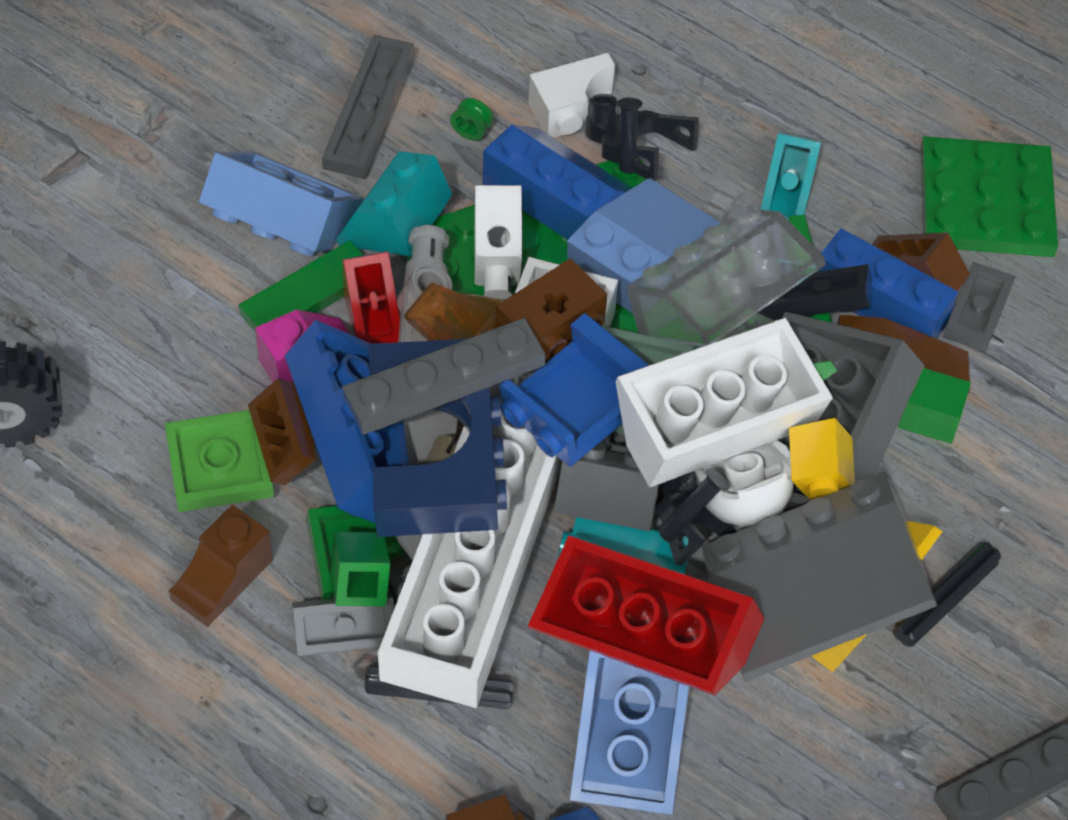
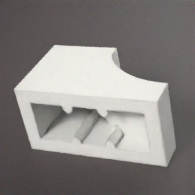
M609 53L530 74L528 104L545 133L554 138L573 134L578 130L586 128L590 97L593 98V95L612 93L615 64Z

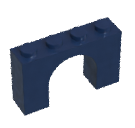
M469 338L369 344L370 376ZM490 387L432 409L452 415L468 430L469 436L466 442L456 453L442 461L431 464L373 467L374 515L377 537L498 530L497 510H507L506 480H496L495 468L504 467L503 437L493 438L492 426H502L500 396L490 397Z

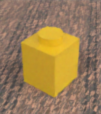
M836 418L789 427L791 480L809 499L824 497L855 483L852 436Z

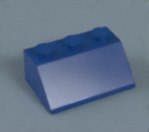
M511 124L483 150L482 184L521 186L522 210L567 240L597 209L632 189L626 183L536 127Z

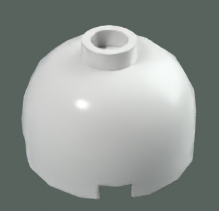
M777 440L695 470L697 486L707 477L706 469L708 468L719 472L728 482L729 490H721L706 506L713 516L725 523L745 527L753 526L767 517L779 515L788 505L793 495L794 483L791 480L790 451L786 445Z

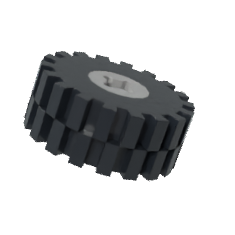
M0 341V444H5V448L15 447V442L19 441L29 445L35 443V435L45 438L50 434V428L56 429L60 424L59 417H62L63 411L59 367H56L55 360L51 356L44 358V351L37 347L29 352L27 351V344L16 342L14 348L6 347V341Z

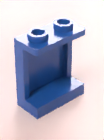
M585 313L571 324L573 341L545 363V366L540 367L518 386L510 380L499 384L502 399L501 411L505 418L516 428L523 426L534 436L537 445L546 455L550 457L556 455L569 467L574 465L623 423L616 388L617 377L649 366Z

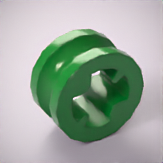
M475 98L463 99L458 105V109L450 116L452 128L463 138L472 141L481 140L486 133V129L491 126L494 120V116L487 105Z

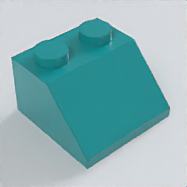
M398 151L336 238L338 245L340 246L350 240L357 249L378 252L388 251L391 254L411 256L412 246L408 242L410 231L415 227L432 225L453 195L436 156Z

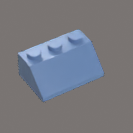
M232 151L215 152L199 203L213 208L212 215L221 220L237 223L239 219L250 224V231L256 235L268 239H275L276 236L290 241V249L304 255L314 256L315 252L333 249L337 243L336 238L365 198L256 152Z

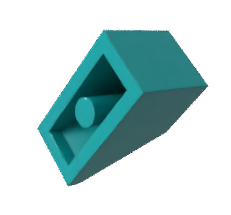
M781 130L778 132L758 219L781 222V224L786 225L789 216L805 215L822 139Z

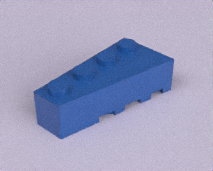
M315 319L286 353L285 359L338 509L352 516L361 517L375 523L373 467L409 465L404 423L402 420L362 435L344 399L342 386L370 376V343Z

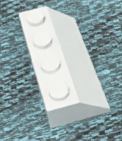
M786 318L621 375L616 379L626 445L649 488L789 436V427L817 422L833 399Z

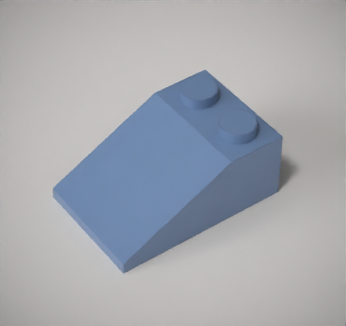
M648 178L597 209L567 241V260L571 258L585 272L617 279L616 303L634 315L642 316L721 228V222L656 181Z
M589 651L570 800L672 815L689 686Z

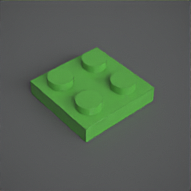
M249 410L165 423L178 513L274 497L273 483L269 478Z

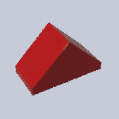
M384 251L342 259L344 299L354 336L370 344L397 343L400 316L389 252Z

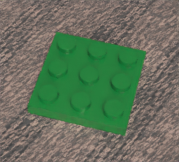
M923 136L920 147L923 234L949 233L957 250L1055 257L1058 249L1051 146Z

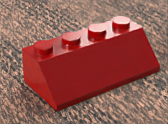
M568 536L528 627L536 632L715 696L745 666L763 624L764 617L752 597Z

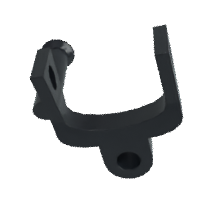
M610 94L593 95V98L590 97L589 99L590 114L586 117L585 135L588 139L601 143L602 158L618 163L620 171L624 173H636L646 179L651 178L654 181L658 179L659 148L637 146V137L642 134L656 132L691 151L697 149L699 117L666 115L648 110L638 111L643 102L637 98L626 97L617 101V98ZM617 105L621 108L620 115L616 114ZM679 127L688 129L690 136L682 134ZM640 157L646 158L650 166L642 164Z
M712 468L706 469L707 477L698 486L695 471L660 484L664 498L655 507L662 521V524L659 526V533L669 543L676 565L682 566L707 540L692 522L710 529L718 537L741 530L737 525L719 520L706 508L708 503L721 490H729V484L726 479ZM685 534L688 537L686 548L682 545V538Z

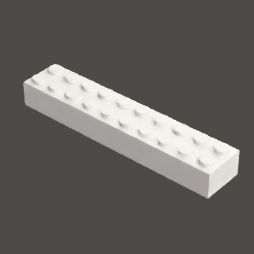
M528 257L515 293L559 265ZM585 272L607 293L606 317L603 326L610 327L615 314L618 280ZM539 368L509 380L518 386ZM499 385L490 386V397L500 396V405H502ZM502 411V426H492L493 438L503 437L504 467L495 468L496 480H506L507 510H497L498 530L423 534L378 650L380 681L473 708H477L562 466V460L556 455L554 457L546 455L537 445L534 436L523 426L520 428L514 427L505 418ZM465 426L454 453L463 446L469 436Z

